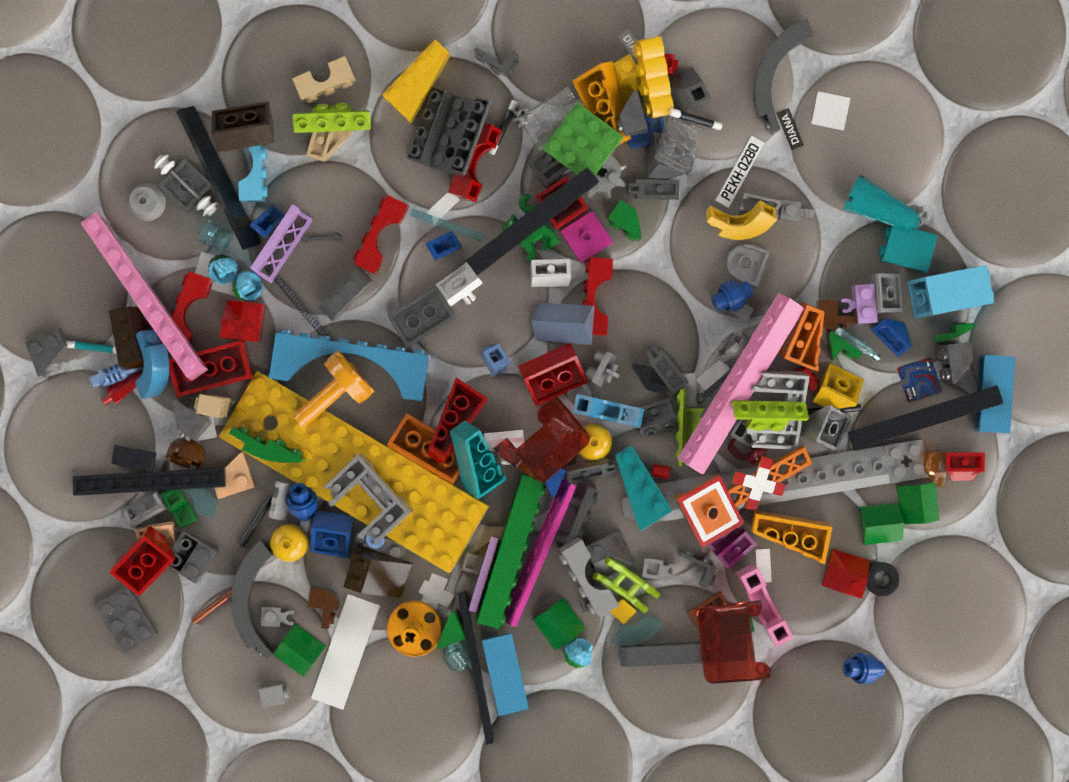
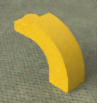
M761 200L758 201L751 211L739 216L726 214L711 205L706 210L707 222L713 227H718V235L732 240L756 237L767 231L777 220L776 209Z

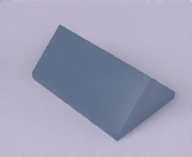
M539 303L531 319L537 341L592 344L594 306Z

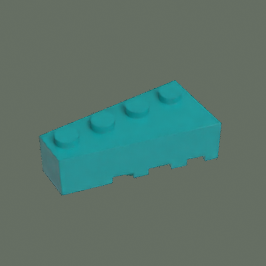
M464 421L450 430L463 489L466 492L480 499L507 480L479 429Z
M632 445L616 454V460L631 507L641 532L673 511Z

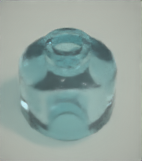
M453 643L443 649L442 660L451 671L459 670L461 672L469 666V653L461 643Z

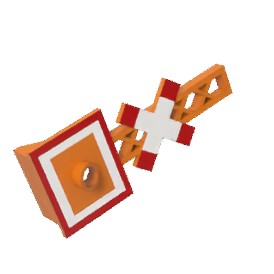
M800 446L774 462L771 458L761 456L756 472L749 475L735 471L732 483L735 484L729 488H726L721 476L718 474L689 492L674 496V499L693 536L697 538L700 546L703 548L744 524L736 507L746 502L744 508L757 511L763 492L783 496L786 485L780 482L813 463L804 446ZM802 453L805 461L800 464L794 463L796 456ZM786 464V471L778 473L780 465ZM746 487L750 488L749 492L745 491ZM733 492L738 493L735 501L730 496ZM711 508H715L713 516L708 515Z

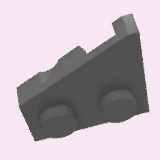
M61 328L25 342L38 377L45 375L48 367L54 364L59 354L63 353L68 347Z

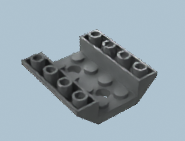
M432 86L407 159L435 170L460 177L465 176L492 101L478 97L470 99ZM468 114L467 119L463 121V117ZM455 150L453 157L450 158V153Z

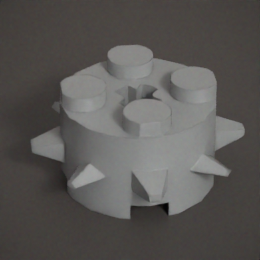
M614 151L600 168L606 172L604 178H601L600 175H595L600 183L589 190L588 197L591 198L595 193H604L607 199H610L611 190L615 186H625V183L620 179L621 171L627 166L617 162L614 158Z

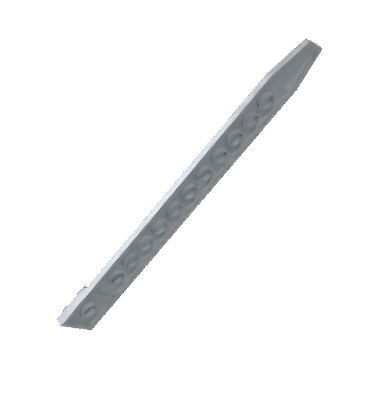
M918 439L811 457L810 459L813 464L780 482L786 485L783 496L763 492L759 505L928 477L923 441ZM904 456L911 460L907 467H905V464H901ZM805 459L795 460L794 463L800 464ZM780 465L778 473H784L787 465ZM757 467L657 483V487L673 511L659 521L684 518L674 496L687 493L718 474L721 476L726 488H729L735 484L732 483L735 471L751 475L756 472ZM746 487L745 491L749 492L750 488ZM733 492L730 494L733 501L736 500L738 493ZM629 497L622 498L624 518L635 519ZM746 502L743 503V504H741V505H739V506L736 507V508H737V509L744 508ZM711 508L709 514L715 513V508Z

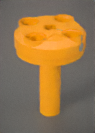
M338 350L324 362L325 367L334 379L292 415L302 428L311 423L345 392L359 404L374 392V389L362 377L356 367Z
M411 600L398 605L391 613L387 623V635L392 646L398 652L411 657H419L431 652L437 646L443 632V623L438 610L420 600ZM405 608L409 613L408 617H400L398 610ZM432 612L436 618L432 622L427 621L425 614ZM401 635L403 644H397L394 640L395 636ZM428 639L431 641L432 646L424 648L421 641Z

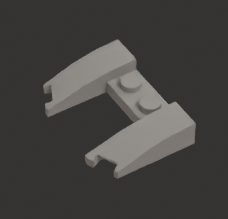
M798 371L762 372V379L757 386L753 385L752 387L754 392L785 393L784 402H805L810 376L805 372ZM790 420L785 428L780 431L746 429V433L751 434L753 442L750 445L752 448L795 450L799 444L802 421Z
M361 453L326 484L324 489H331L333 500L328 502L332 507L359 483L383 510L357 535L360 539H363L365 535L374 538L373 544L376 545L414 510L401 496H397L374 470L373 464Z

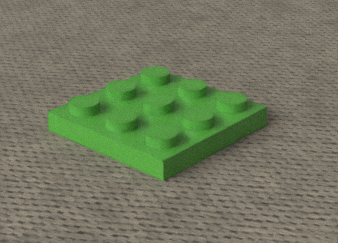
M577 102L542 149L576 175L587 167L596 175L624 137Z

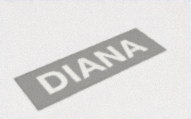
M627 29L618 38L637 63V57L633 54L636 38Z

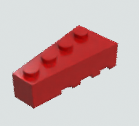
M457 377L427 453L428 456L444 465L454 451L450 430L464 421L472 425L486 406L488 400L486 396Z

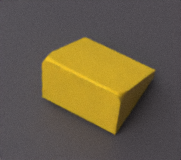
M621 597L617 602L619 606L610 611V613L625 624L637 610Z

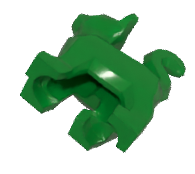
M525 194L519 199V207L525 213H528L535 207L526 204L531 198L529 194ZM514 214L505 222L502 231L518 220ZM547 223L518 244L526 251L528 262L536 257L533 247L534 242L541 240L544 251L560 242Z

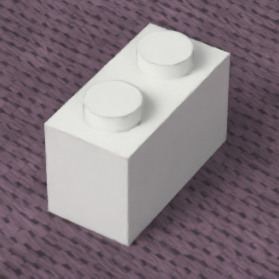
M570 259L531 260V287L569 286L571 280Z

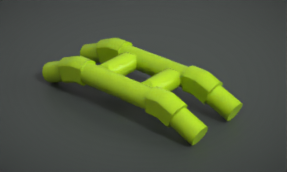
M607 557L604 563L619 573L613 581L598 572L593 574V579L613 590L645 614L649 607L634 596L637 590L641 587L655 599L661 593L621 563ZM625 577L634 582L628 591L619 586Z

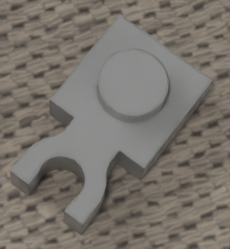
M644 557L642 577L661 579L662 575H666L668 578L675 579V575L669 574L668 570L669 568H676L677 564L663 565L664 560Z
M262 606L261 626L280 627L281 622L287 625H294L295 621L288 620L287 615H294L295 610L282 612V607Z

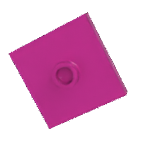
M593 210L560 231L580 263L588 260L613 243Z

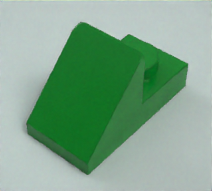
M832 330L827 332L826 336L831 361L835 360L841 350H843L842 354L850 360L860 358L863 352Z

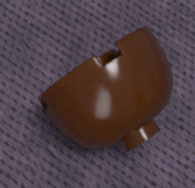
M181 437L175 439L170 444L165 458L170 457V462L190 469V465L196 466L195 469H202L206 453L204 447L198 441L192 438L188 441Z

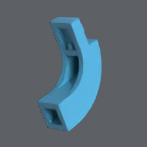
M154 330L140 331L136 334L143 355L144 368L141 377L135 383L141 399L158 397L164 391L169 377L167 348L164 344L160 343L159 337Z
M577 394L573 413L640 428L644 409Z

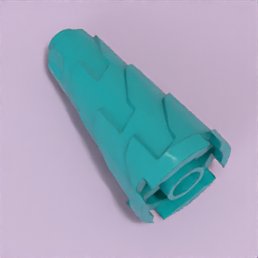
M862 175L856 180L849 194V201L846 200L843 208L846 212L874 221L878 220L906 230L917 229L922 219L919 217L918 211L905 205L901 200L890 195L888 191L872 183Z

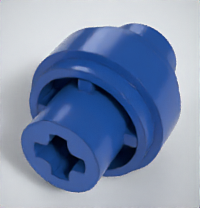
M730 280L721 284V287L718 288V293L711 296V301L717 312L724 309L728 312H736L746 305V299L753 297V291L747 281L738 284L737 281Z
M296 483L290 488L286 498V505L290 514L301 521H308L314 516V512L318 507V499L316 493L311 488L306 487L303 483Z
M858 653L851 659L844 661L843 672L845 676L851 677L857 684H871L877 678L884 676L885 666L882 661H877L869 653Z

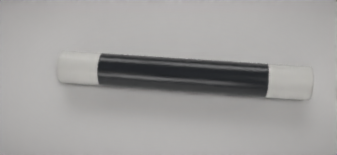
M511 101L499 126L502 132L496 149L489 150L488 153L495 155L514 115L513 111L516 110L519 104L518 102Z
M673 108L669 110V116L716 130H721L722 123Z

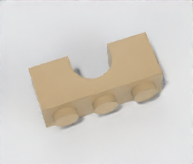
M346 56L328 63L331 73L330 77L324 82L314 80L310 71L292 78L303 103L315 102L318 100L317 97L323 94L328 96L335 93L337 88L342 87L344 89L353 85L356 79Z
M200 394L199 398L197 397L195 400L194 409H197L196 414L217 418L229 417L233 398Z

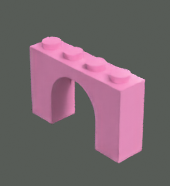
M750 564L735 572L770 641L777 647L793 639L794 637L790 629L778 613L765 588L767 585L759 569L755 565Z

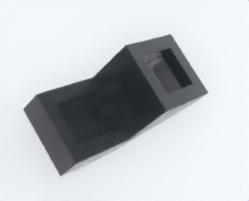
M632 363V369L646 390L666 394L668 386L649 382L652 367Z
M114 445L111 464L154 471L157 453Z

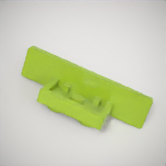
M325 103L318 104L313 107L312 113L293 114L294 132L370 130V111H352V105H347V103H337L332 106H328Z
M680 389V393L677 394V403L680 404V410L677 412L679 431L676 433V441L679 442V450L676 451L678 466H686L677 458L701 421L700 415L705 409L688 408V389Z
M740 400L732 402L734 419L747 420L745 422L746 429H754L755 431H780L785 428L790 420L807 421L809 418L805 402Z

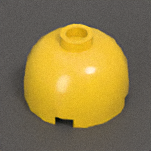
M588 423L582 426L574 439L578 454L589 461L605 458L612 448V436L609 430L597 423Z
M285 524L278 527L270 538L272 553L284 562L299 560L306 554L309 547L307 533L296 524Z

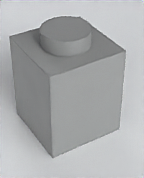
M284 682L265 685L259 688L262 708L285 704L288 701L287 698L290 697L288 686L285 687Z

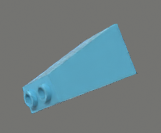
M987 265L907 281L914 319L994 303V293L991 289L990 273Z

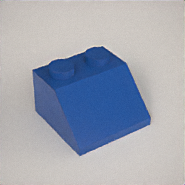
M316 510L311 527V552L349 558L354 517L346 514Z

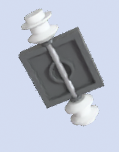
M168 154L165 156L160 155L154 162L156 164L154 168H160L161 175H169L158 186L186 213L197 204V210L202 209L204 211L203 216L214 214L217 210V202L212 203L210 201L211 196L203 197L212 188L210 181L186 158L174 169L175 161H169Z

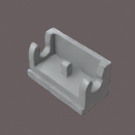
M747 193L742 194L738 214L748 213L761 200L776 209L778 218V210L782 201Z
M154 491L125 508L123 514L132 529L166 510L167 506L160 492Z

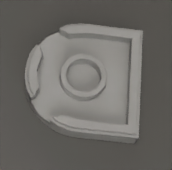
M751 244L738 245L727 256V271L735 280L739 282L747 281L750 286L757 288L770 251Z

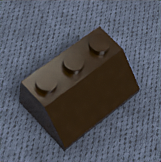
M269 101L212 111L211 135L217 152H228L240 148L275 143Z
M127 306L110 310L109 315L119 366L125 371L144 367L143 355L136 334L140 331L154 329L139 307Z

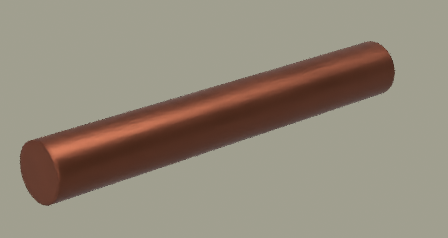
M232 588L191 619L194 624L200 622L232 597Z

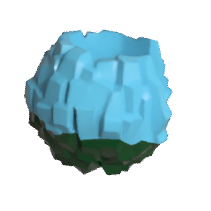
M216 255L209 261L208 265L209 277L218 284L226 285L234 281L238 275L237 262L228 255Z

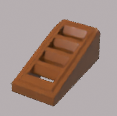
M718 591L686 611L693 625L699 628L730 608V605L722 592ZM716 598L722 606L720 609L714 600ZM708 603H711V605L713 606L715 612H712V610H711V608L709 607ZM702 607L705 608L709 616L706 617L703 610L701 609ZM696 611L698 612L702 620L698 618V616L695 613Z

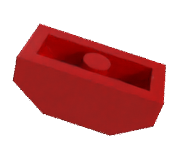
M945 452V472L950 475L952 481H973L975 476L985 472V452Z

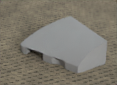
M276 481L275 487L277 489L272 497L269 518L282 521L287 520L289 511L286 505V498L291 486L295 483Z

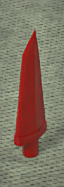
M143 370L107 388L106 390L109 394L101 399L104 405L109 404L111 401H114L116 405L120 403L124 397L137 387L135 381L141 377Z

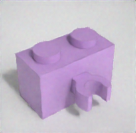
M875 284L852 286V301L847 298L840 300V303L846 302L848 304V309L841 310V313H849L853 309L854 316H857V324L878 322Z

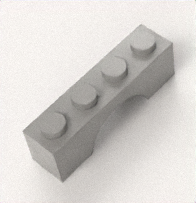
M579 537L559 548L561 553L559 558L564 566L568 565L570 569L568 574L572 581H577L580 586L577 590L582 598L586 597L589 604H587V607L592 615L596 614L600 618L619 606L608 587H596L588 583L585 577V567L591 555Z

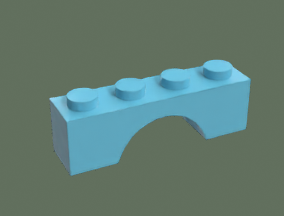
M263 145L247 148L253 157L252 170L246 178L238 181L239 201L242 203L265 202V197H268V187L264 185V178H267V167L264 166L267 150Z

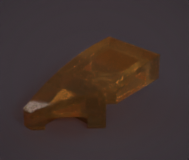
M924 451L925 473L938 487L944 488L946 472L940 470L942 451Z

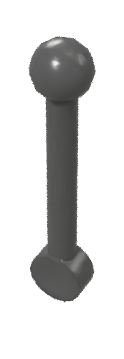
M339 233L311 237L303 235L301 237V241L307 243L309 240L335 239L338 241L341 239Z

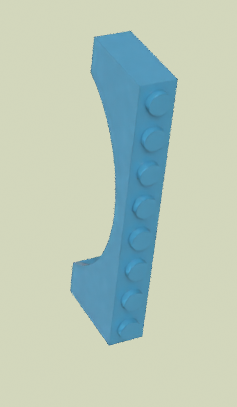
M281 330V333L275 334L269 374L270 379L291 381L293 376L309 362L319 357L333 354L338 350L340 353L360 355L376 362L392 376L401 391L403 399L423 401L429 356L425 355L426 351L414 350V353L406 352L407 348L401 347L389 350L387 345L376 344L375 348L369 347L368 342L357 341V345L349 344L350 340L338 338V342L330 341L331 337L319 335V339L311 338L312 334L301 332L300 336L292 335L293 331Z

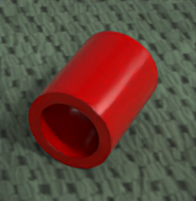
M653 463L651 476L668 480L671 467Z

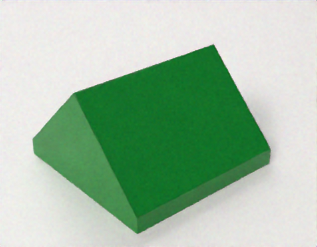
M935 482L897 486L898 503L904 525L926 524L940 520Z
M898 503L860 507L864 545L903 541L904 521Z
M564 597L533 618V621L554 650L571 642L586 628Z
M454 607L436 646L438 649L461 641L466 637L464 626L457 609Z
M295 624L273 655L304 677L326 645L298 624Z

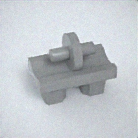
M597 351L594 360L601 364L597 370L589 367L585 375L592 380V383L599 387H602L604 381L610 383L613 376L619 377V374L615 373L618 365L614 364L617 357L608 351L606 353Z

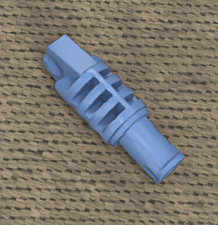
M119 364L98 371L99 374L90 377V381L94 387L100 385L105 387L127 379L129 374L143 370L144 367L125 371Z

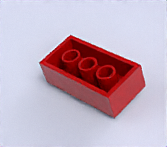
M243 340L196 352L208 370L193 381L185 376L174 358L169 359V371L176 398L254 378L246 342Z

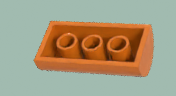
M406 413L387 443V447L453 485L460 475L455 451L452 452L444 465L428 456V449L435 430Z

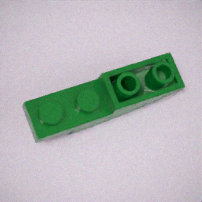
M239 426V428L232 427L229 434L245 443L241 450L255 457L279 463H301L306 461L301 451L295 448L292 450L287 448V443L278 438L276 440L269 439L268 443L265 444V439L258 435L253 437L249 434L250 431L243 426Z

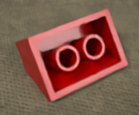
M571 343L518 366L536 406L588 383Z
M150 525L114 563L109 573L136 595L140 596L175 560V556L166 538Z

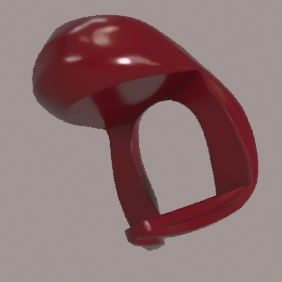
M735 438L728 444V451L734 457L745 460L752 465L759 464L761 456L765 457L767 453L766 448H754L750 453L742 454L733 445L737 440Z

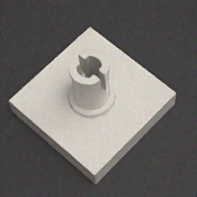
M466 262L438 282L436 286L450 306H452L460 299H463L465 304H470L471 302L467 296L474 301L476 296L471 291L480 286L482 282Z
M523 430L484 433L489 450H500L502 465L512 464L511 449L525 448Z

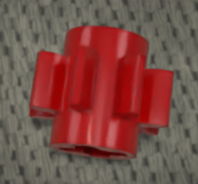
M664 54L667 64V75H674V70L678 71L679 60H675L674 54Z

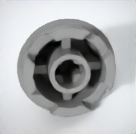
M150 183L136 186L128 197V208L131 214L141 221L157 219L162 215L166 206V198L163 191L158 186Z
M739 330L738 334L732 332L721 341L723 345L720 350H715L719 361L733 367L750 340L748 334H744Z

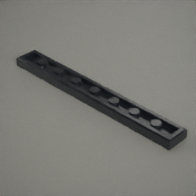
M195 106L179 109L176 113L242 250L259 245L260 241L254 229L250 226L251 223L239 201Z
M589 167L585 168L474 253L466 262L478 276L600 182Z
M998 385L850 431L848 435L853 450H857L1004 403Z
M226 468L73 476V496L226 487Z
M461 590L457 594L486 745L493 744L494 736L467 594L465 590Z

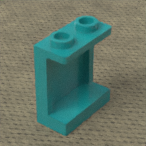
M889 225V227L885 228L883 238H886L884 246L881 245L878 256L881 257L880 262H888L910 268L923 274L928 273L938 235L917 229L906 230L898 226Z

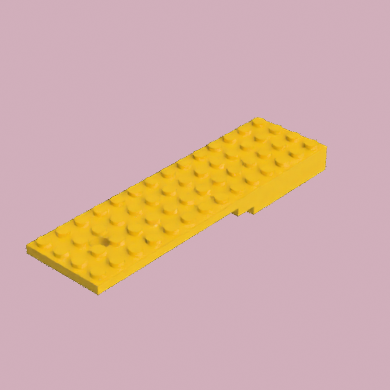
M256 371L254 378H252L219 437L241 450L245 443L229 434L232 427L239 428V426H243L250 431L249 434L253 437L258 435L265 439V444L268 443L269 439L276 440L278 438L287 443V448L291 450L295 448L303 453L302 456L306 458V461L301 463H279L264 460L253 455L250 456L290 480L305 484L317 496L326 501L333 500L331 489H324V486L358 454L363 453L388 486L414 510L386 536L448 573L452 572L490 505L475 498L456 485H451L326 410L305 428H302L292 415L309 400L277 381L270 379L260 371ZM268 416L276 417L278 422L276 429L271 431L265 427V419ZM359 483L334 504V506L366 525H369L383 512Z

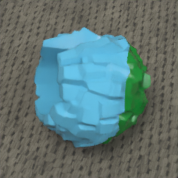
M251 271L239 273L232 285L234 295L246 302L255 301L263 290L260 277Z
M574 638L564 646L565 661L569 665L574 666V668L587 667L591 663L593 645L584 638Z

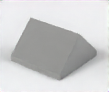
M900 274L871 275V284H875L877 313L903 312Z

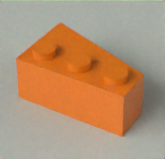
M800 301L799 305L804 310L777 354L786 360L818 371L824 311Z

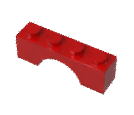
M484 123L466 175L463 177L454 175L448 193L461 199L477 202L482 188V184L476 175L477 163L484 153L496 149L502 130L491 124Z
M389 195L386 196V199H381L378 206L380 211L377 216H373L370 222L372 227L369 233L366 232L361 241L364 244L361 250L357 249L353 260H355L354 265L374 275H377L384 260L377 246L380 232L388 225L401 224L409 209L408 204Z
M590 257V261H586L585 273H588V281L584 280L583 292H587L586 300L582 301V305L594 306L592 332L594 336H607L608 316L604 315L597 308L595 292L599 285L612 279L613 259Z
M189 271L188 275L185 274L183 278V290L181 293H178L175 301L177 303L176 309L171 312L170 316L188 342L192 344L195 334L187 325V310L196 300L208 298L214 281Z

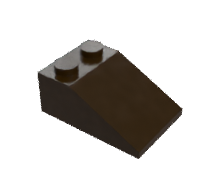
M357 545L343 587L363 594L401 598L412 563Z

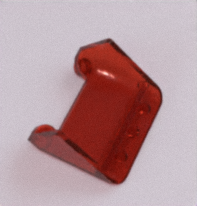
M557 395L539 408L537 412L538 421L543 426L517 449L508 438H505L493 448L502 459L538 482L549 480L590 442L588 432Z
M761 600L709 605L699 608L697 621L703 671L707 682L717 684L771 678L769 666L765 662H755L750 617H757L762 612Z

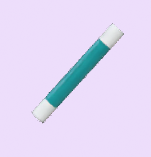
M66 340L67 348L117 354L115 346Z

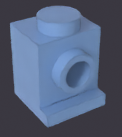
M491 344L483 349L481 359L490 371L491 377L508 369L511 362L500 344L495 346Z

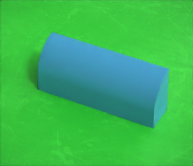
M979 355L977 391L998 385L1004 404L976 412L974 431L1010 434L1015 357Z
M512 633L481 638L498 715L501 716L529 709Z

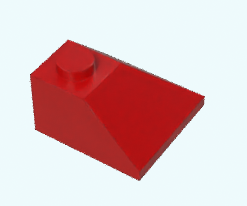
M832 549L822 586L862 599L868 581L870 560Z

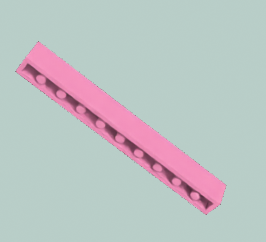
M95 212L82 221L81 225L185 376L193 381L208 369L103 217Z
M780 293L777 294L684 449L681 451L677 458L678 460L701 474L705 473L737 420L734 419L732 402L734 400L748 401L754 392L752 391L753 385H758L763 377L761 373L766 372L802 314L804 310L802 306Z

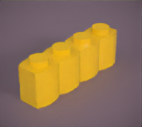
M652 36L635 40L633 54L638 60L636 72L641 78L639 90L644 97L643 112L649 118L668 115L671 108L674 109L667 75L661 36Z

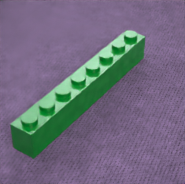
M523 474L519 476L475 618L477 623L497 629L500 628V625H504L506 614H504L506 606L509 607L512 599L510 592L517 584L518 577H515L517 569L520 570L523 564L521 556L523 551L526 552L529 540H527V537L534 528L535 522H532L534 514H538L540 509L538 501L540 496L543 497L546 485H544L545 481Z

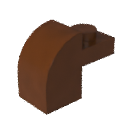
M838 300L816 301V307L824 311V329L836 332L838 324H840V328H851V325L857 324V316H838Z
M316 586L310 588L308 607L323 609L321 628L329 629L331 624L335 623V613H332V611H339L341 608L340 600L337 594L329 588Z

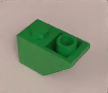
M620 200L607 219L610 222L609 226L616 231L621 229L626 233L624 235L626 238L633 242L635 240L639 242L642 235L637 210L623 200Z

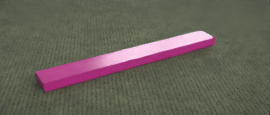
M562 479L558 491L553 498L512 594L511 603L504 613L506 614L505 621L511 626L516 627L575 491L576 485L565 479Z

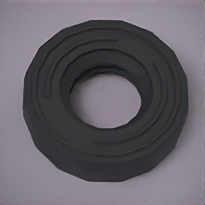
M877 562L869 567L866 587L872 594L888 596L897 589L899 574L891 564ZM886 572L888 574L889 582L887 585L878 586L875 583L877 573Z

